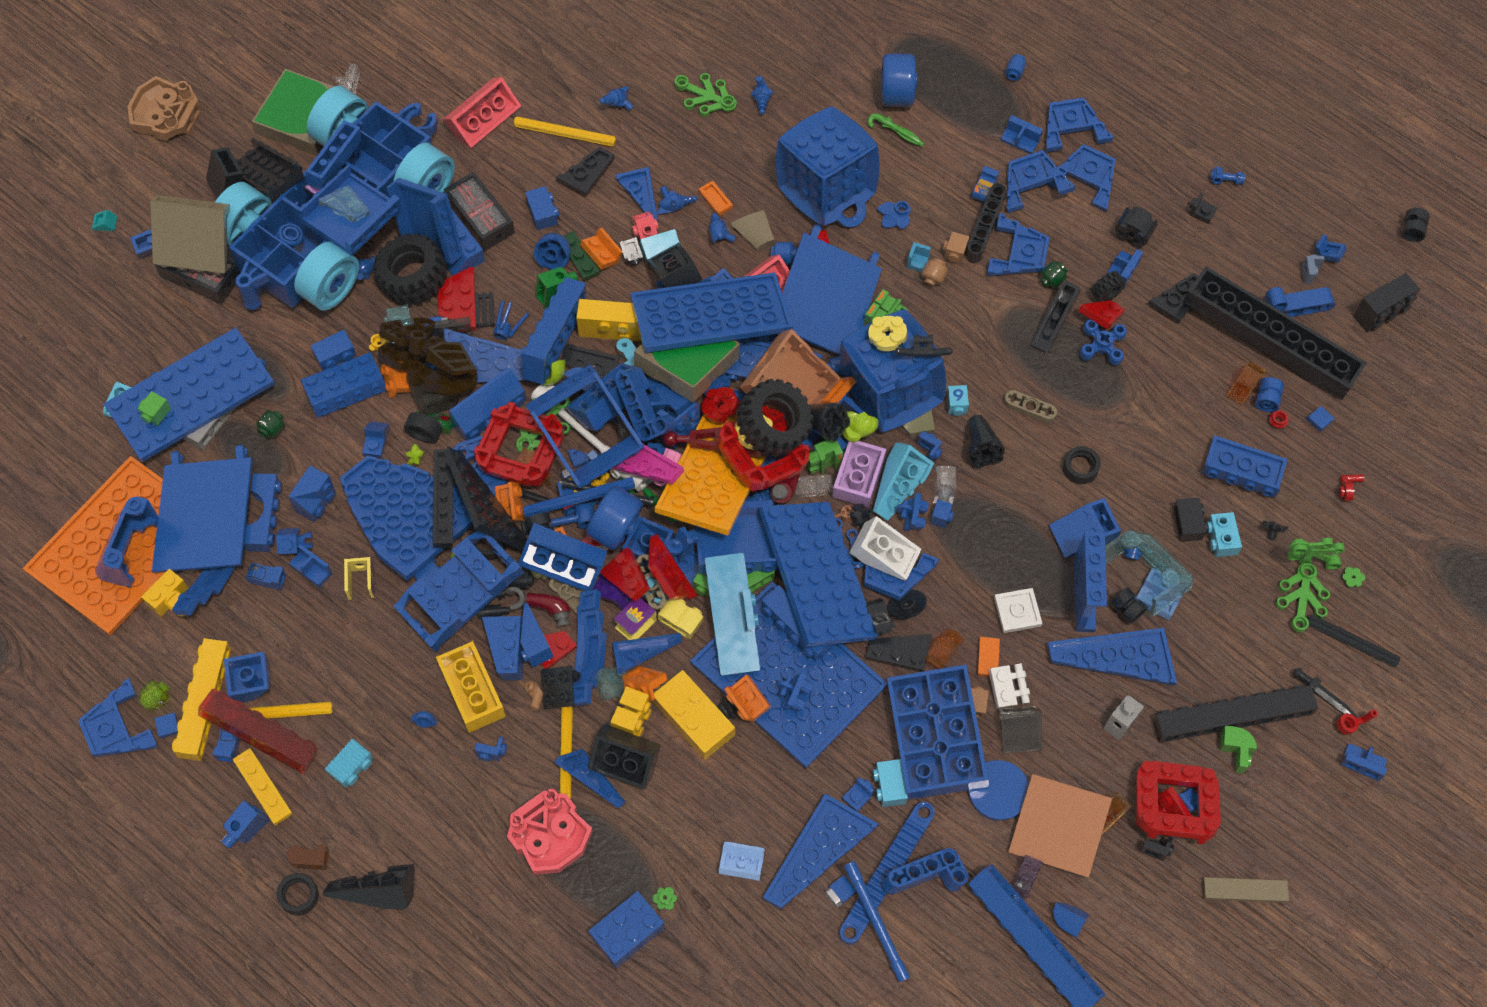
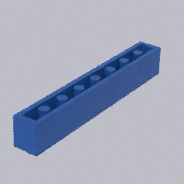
M993 864L985 867L969 883L972 892L981 898L986 904L987 910L1000 920L1001 926L1013 935L1014 941L1026 950L1028 957L1038 964L1044 976L1051 979L1056 985L1057 991L1070 1001L1071 1007H1093L1106 995Z

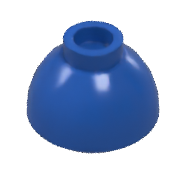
M283 224L278 229V239L291 248L298 246L304 238L302 229L295 224Z

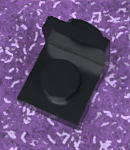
M1200 193L1197 199L1193 198L1189 206L1192 208L1190 216L1210 224L1218 207L1203 201V194Z
M1169 836L1164 846L1153 839L1145 840L1141 846L1140 853L1164 861L1173 852L1174 845L1171 844L1173 838Z

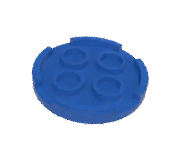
M1002 760L986 762L989 787L969 790V797L973 807L979 814L994 821L1017 817L1021 813L1029 782L1021 769L1010 762Z

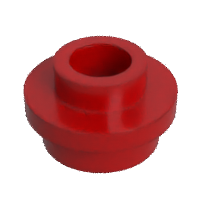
M1281 410L1273 412L1269 417L1270 424L1277 429L1286 427L1289 421L1287 414Z

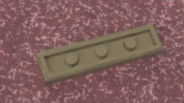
M1203 878L1204 900L1289 902L1288 881Z

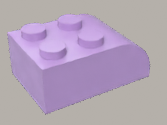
M849 441L833 487L832 497L853 504H864L865 507L869 508L882 469L886 449L861 441Z

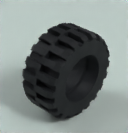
M407 233L403 234L404 236L394 237V240H389L385 243L386 246L384 248L381 247L378 251L379 255L375 257L373 270L378 284L390 300L396 301L399 304L413 305L415 302L419 304L425 299H431L433 294L436 295L440 291L439 287H443L444 279L447 278V264L439 247L433 240L425 235L421 236L416 233L410 235ZM413 262H423L422 267L414 274L397 276L404 266Z
M768 379L765 382L758 383L741 399L736 415L739 416L736 419L737 426H740L739 433L746 436L744 441L747 444L750 443L755 451L760 450L762 451L761 454L766 456L771 453L773 457H778L780 454L786 455L805 441L813 426L811 423L814 421L813 414H810L813 410L811 404L808 405L807 403L808 398L806 395L803 396L800 393L801 390L798 387L794 388L792 383H783L784 381L780 379L775 381ZM763 405H772L784 414L787 421V431H778L765 421L762 413Z

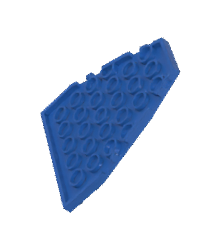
M367 455L340 477V483L352 514L379 559L404 579L409 580L445 549L433 548L434 477L430 476V472L403 463L401 466L391 464L390 460H380ZM457 484L453 486V541L473 525Z

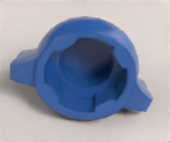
M418 711L411 717V721L420 727L427 728L437 724V719L434 715L427 711Z

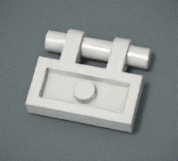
M1022 663L1014 665L1015 673H1011L1009 665L988 669L996 709L1017 705L1016 697H1021L1022 704L1030 703V690L1026 686L1025 677L1027 676L1026 671H1023ZM1017 679L1019 690L1015 691L1012 680Z

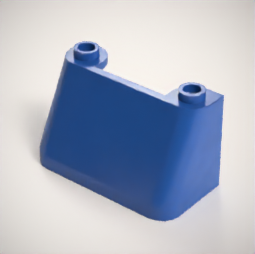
M132 497L118 514L95 568L96 575L100 580L132 587L134 577L129 575V567L123 564L125 552L134 531L144 534L146 527L151 525L156 527L158 523V515L148 499Z

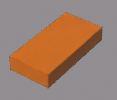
M714 181L698 189V193L718 216L733 209V204Z
M853 377L841 378L821 403H839L856 383Z
M980 637L977 676L990 677L988 669L998 667L999 638Z

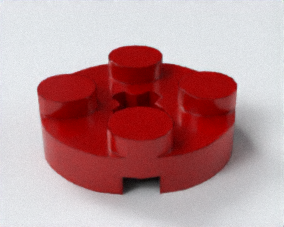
M727 387L708 390L702 403L703 414L713 423L727 421V417L731 414L734 415L739 408L738 397L733 389Z

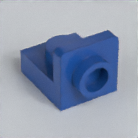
M859 777L854 786L842 797V801L853 810L859 812L873 797V785L868 780H862Z

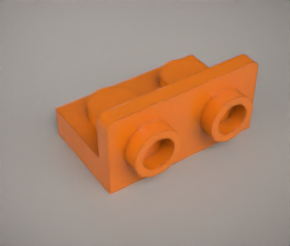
M599 228L595 236L583 239L580 244L601 270L618 264L622 255L620 247L603 228Z
M638 666L623 675L622 679L624 689L627 686L648 694L649 701H653L655 699L653 689L660 687V684L667 681V676L664 672Z

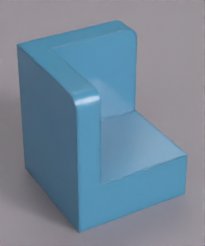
M914 242L908 256L907 268L922 272L926 262L929 260L931 247Z

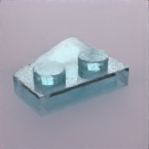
M349 185L318 199L320 206L326 205L332 208L334 213L342 215L352 222H356L370 213V210Z

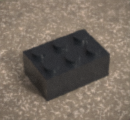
M1404 273L1365 296L1353 317L1366 332L1372 329L1377 330L1387 320L1390 322L1399 313H1406L1412 307L1411 303L1417 299L1416 295L1420 288L1407 273Z
M604 724L596 735L588 769L645 790L652 779L661 744Z

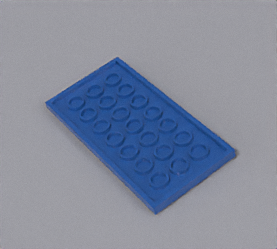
M775 272L630 293L645 353L779 334L786 330H793Z
M235 327L103 404L141 462L275 385V383ZM151 391L167 399L171 410L158 426L153 423L148 424L140 418L141 414L137 409L140 402Z
M830 503L761 506L759 512L806 647L875 640L878 634L874 631L872 617L867 612L865 598Z

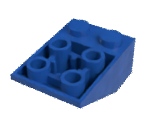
M1105 498L1086 504L1049 525L1065 559L1076 555L1085 531L1105 532V544L1118 540L1121 529Z

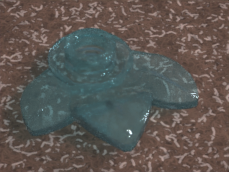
M612 667L610 669L602 668L595 674V680L601 684L599 692L602 699L610 700L614 696L619 700L621 699L625 690L622 676L626 672L618 674L617 668Z

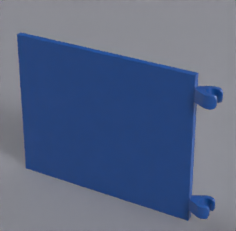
M815 224L814 228L810 231V235L803 233L782 295L793 325V331L801 339L840 356L841 341L863 327L865 314L869 309L882 268L876 266L880 254L874 251L869 256L868 262L817 239L821 226Z
M244 445L236 446V459L182 464L183 455L179 454V451L171 452L172 465L164 466L152 564L153 573L166 572L168 569L182 571L242 566L252 458H246L248 450L244 448Z

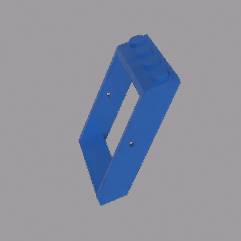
M591 364L526 404V407L578 488L588 485L596 477L605 474L609 469L621 464L626 458L637 454L644 448L643 443ZM596 380L631 436L573 472L538 416Z

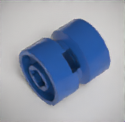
M1273 377L1261 379L1255 406L1265 412L1279 410L1284 383Z

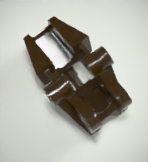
M413 318V324L403 325L400 320L380 324L379 336L389 342H394V344L380 346L378 348V360L397 370L407 369L406 382L409 385L418 386L424 381V390L449 396L475 388L478 379L477 369L462 343L446 342L444 338L430 339L435 328L433 320L429 318ZM427 361L428 363L436 366V370L434 371L433 369L429 368L424 364V362Z

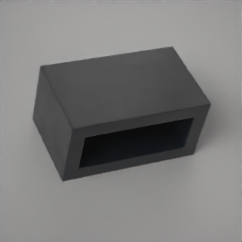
M1176 499L1173 511L1179 541L1203 540L1205 534L1208 533V524L1204 522V506L1200 503V499Z

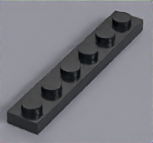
M446 449L434 450L433 548L453 547L454 476L444 454Z

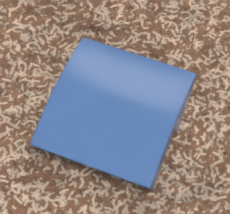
M1152 568L1136 600L1140 599L1148 607V610L1170 620L1187 585Z

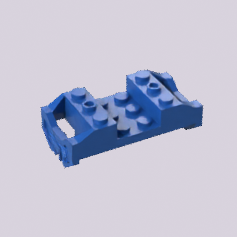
M477 531L466 537L451 550L455 555L428 580L425 581L422 577L419 578L405 591L399 601L393 605L434 652L439 650V647L518 576L521 577L524 574L518 563L506 553L493 537ZM481 538L488 542L494 549L493 552L506 564L507 569L502 575L474 546ZM414 599L441 629L430 635L417 620H414L406 612L405 605Z

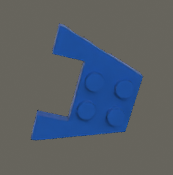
M1084 97L1050 103L1046 152L1062 150L1063 145L1059 134L1092 129L1097 144L1112 142L1114 137L1111 132L1109 133L1105 129V124L1098 120L1095 116V111Z
M1083 144L1067 158V161L1057 168L1065 175H1069L1098 189L1099 191L1092 202V206L1107 212L1116 159ZM1055 181L1047 183V185L1057 189Z
M1043 150L1009 161L1008 213L1024 208L1019 195L1020 192L1055 181L1061 196L1075 191L1074 184L1066 178V175L1056 167V164Z
M999 213L996 230L1014 233L1009 261L990 258L987 275L1041 272L1045 266L1050 237L1030 227L1026 228L1020 225V222L1012 221L1006 218V215Z
M923 553L916 568H912L905 581L865 564L864 586L900 601L937 566L939 559Z
M129 678L123 681V685L117 690L110 692L103 702L96 704L78 720L93 757L158 747L150 729L130 737L117 705L137 696Z

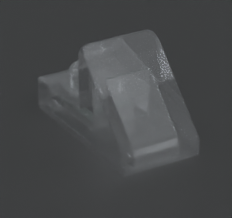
M350 64L349 70L345 72V77L334 76L335 86H343L355 94L360 76L357 64Z

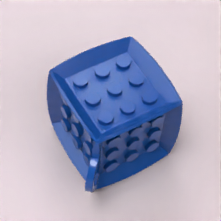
M831 106L805 118L778 139L776 150L778 186L798 209L822 226L837 221L844 227L859 225L866 215L865 202L875 194L880 168L878 144L858 123ZM855 203L857 207L855 216L852 218L844 216L842 211Z
M906 309L886 315L901 317L906 325L907 339L904 344L902 342L898 346L900 348L914 349V335H928L919 322ZM870 322L841 341L840 365L843 377H853L856 381L850 389V393L860 409L866 410L869 416L878 419L877 430L883 433L920 417L943 402L946 393V370L941 356L911 357L896 355L894 350L881 351L877 349L869 340L868 331L872 324ZM886 331L884 333L886 334V336H889V334L892 332ZM920 344V347H927V344Z

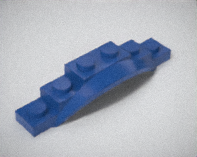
M236 566L203 569L194 584L179 595L172 611L176 615L191 616L197 605H205L211 594L220 593Z
M597 589L580 592V603L577 609L578 635L574 670L580 672L581 677L577 682H573L574 707L591 704L592 688H597L599 672L604 671L607 634L602 631L604 613L599 610L601 592Z

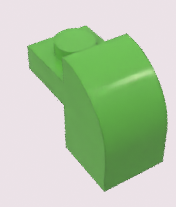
M1224 726L1220 737V751L1236 753L1235 772L1244 773L1251 766V755L1257 749L1256 741L1243 728Z

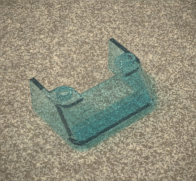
M1129 530L1105 546L1106 564L1124 552V548H1140V552L1143 553L1142 556L1162 574L1161 582L1167 589L1153 598L1152 616H1155L1193 586V575L1147 532Z

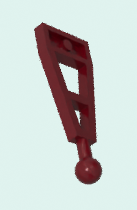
M722 427L690 431V435H677L671 431L663 436V441L667 446H674L677 443H690L692 448L721 452L717 444V438ZM715 437V442L700 440L702 438ZM743 446L750 457H766V455L761 454L762 451L760 450L755 451Z

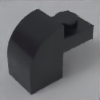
M881 598L866 602L867 612L873 620L874 631L878 635L892 632L895 624L894 620L888 615L886 602Z

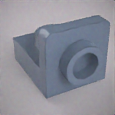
M1306 256L1302 264L1304 284H1312L1315 277L1318 276V268H1321L1325 260L1324 256Z

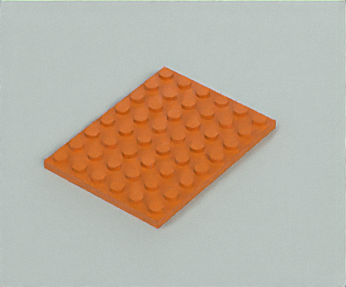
M130 456L22 569L111 636L142 603L143 599L141 596L165 573L152 572L157 526L153 527L151 525L146 527L144 534L134 531L125 552L123 564L129 567L128 573L134 577L131 588L100 580L96 575L95 568L115 520L130 498L142 497L148 499L157 515H159L163 479Z

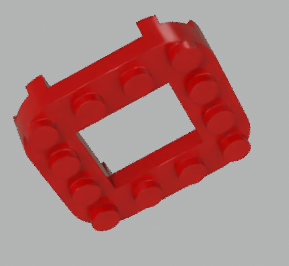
M508 402V405L501 406L498 409L494 408L491 412L492 418L479 446H475L474 449L479 469L486 474L522 485H541L542 481L548 476L557 456L555 450L529 410L516 407V404L513 402ZM551 413L549 416L539 415V420L557 448L560 449L564 440L562 424ZM510 426L542 435L534 457L528 464L497 456Z
M762 406L763 415L771 419L773 423L772 428L778 431H787V422L784 414L781 411L770 409L768 406ZM727 421L720 430L717 438L720 451L739 479L751 491L766 489L801 473L808 463L809 446L801 443L794 450L786 454V457L764 467L756 466L739 442L738 433L734 429L736 421L733 423Z
M1144 761L1134 781V785H1136V826L1139 825L1143 831L1148 833V837L1154 839L1159 834L1197 839V844H1205L1207 840L1213 838L1217 834L1221 823L1219 782L1214 770L1200 766L1159 761ZM1158 783L1195 787L1198 817L1158 812Z

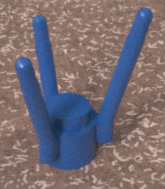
M504 300L501 301L496 325L493 330V335L501 340H507L508 337L512 338L514 332L529 316V313H526L511 330V325L506 320L512 302H509L501 321Z

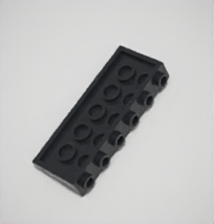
M254 138L250 141L255 149L247 151L245 156L236 159L243 172L242 182L248 183L270 199L275 198L304 178L301 172L303 168L298 161H293L290 157H286L283 153H279L276 149H272L269 145H264L262 141H257Z

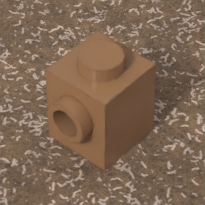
M952 231L949 241L945 240L943 251H945L944 259L962 263L968 246L969 236Z
M972 687L971 691L976 717L984 719L989 691L984 690L982 687Z

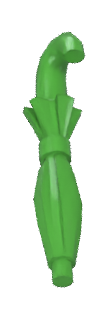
M873 113L869 116L867 123L871 129L874 127L873 120H877L883 124L882 127L891 128V130L896 131L902 139L923 147L924 143L914 133L893 123L889 116L887 118L878 113Z

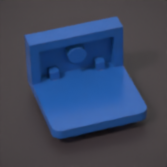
M694 402L679 416L674 418L676 427L673 432L677 435H690V431L696 430L700 422L698 403ZM663 409L656 413V417L670 415ZM662 435V436L659 437V439L664 443V441H663V436H664V435ZM677 443L672 447L675 449L683 443Z

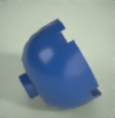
M545 234L535 245V260L543 268L547 267L550 270L559 267L563 268L570 259V244L560 234Z

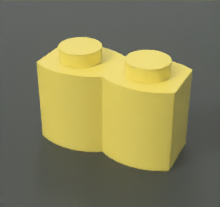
M670 598L666 606L658 613V620L690 640L703 623L704 618L699 609L686 606L684 600H670Z

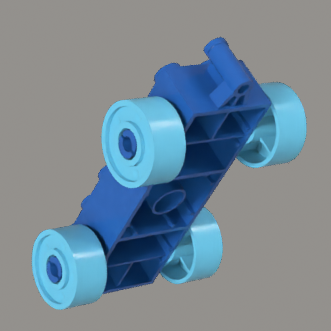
M335 86L327 90L317 100L310 112L307 121V133L322 146L326 145L344 120L360 127L361 142L341 169H344L348 164L351 165V172L388 197L386 187L398 178L444 193L443 189L450 185L454 175V160L432 145L431 136L436 131L438 124L436 114L430 113L423 126L415 127L410 124L412 118L422 114L419 103L410 104L395 114L377 101L368 107L367 102L343 86ZM306 172L303 173V179L288 188L273 204L267 196L245 182L231 185L215 201L216 203L230 204V212L226 215L227 245L235 264H237L241 272L236 278V284L243 299V304L249 310H255L261 306L259 293L263 289L270 292L292 309L304 298L320 310H329L346 297L356 281L359 271L357 258L351 256L300 220L299 210L301 206L312 198L304 191V187L307 185ZM292 223L302 229L304 238L298 246L291 248L278 239V229L283 224Z

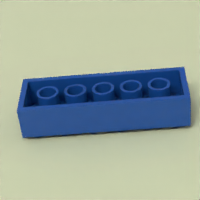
M565 277L564 281L559 283L556 295L551 297L550 306L545 308L542 320L537 322L534 334H531L527 347L524 346L522 349L521 357L523 362L521 370H523V379L542 385L545 384L551 373V363L558 360L577 325L579 299H586V283Z

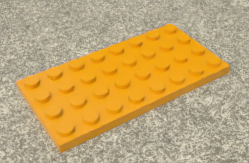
M736 413L734 415L731 414L727 417V421L733 423L739 416ZM703 414L696 430L723 427L727 421L713 423ZM715 437L702 438L700 440L715 442ZM688 443L678 462L685 471L672 485H666L655 506V513L728 536L750 490L739 479L722 452L692 448L690 443ZM750 457L756 466L760 465L761 467L766 457Z

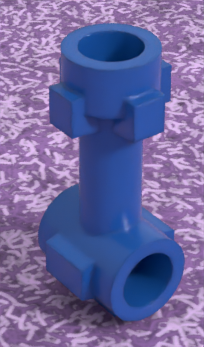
M1214 167L1211 171L1210 179H1212L1214 184H1221L1223 180L1235 181V184L1240 185L1244 184L1245 173H1223V168Z

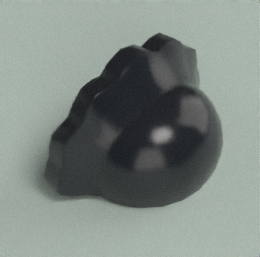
M722 697L721 703L718 704L717 708L727 719L735 720L734 705Z

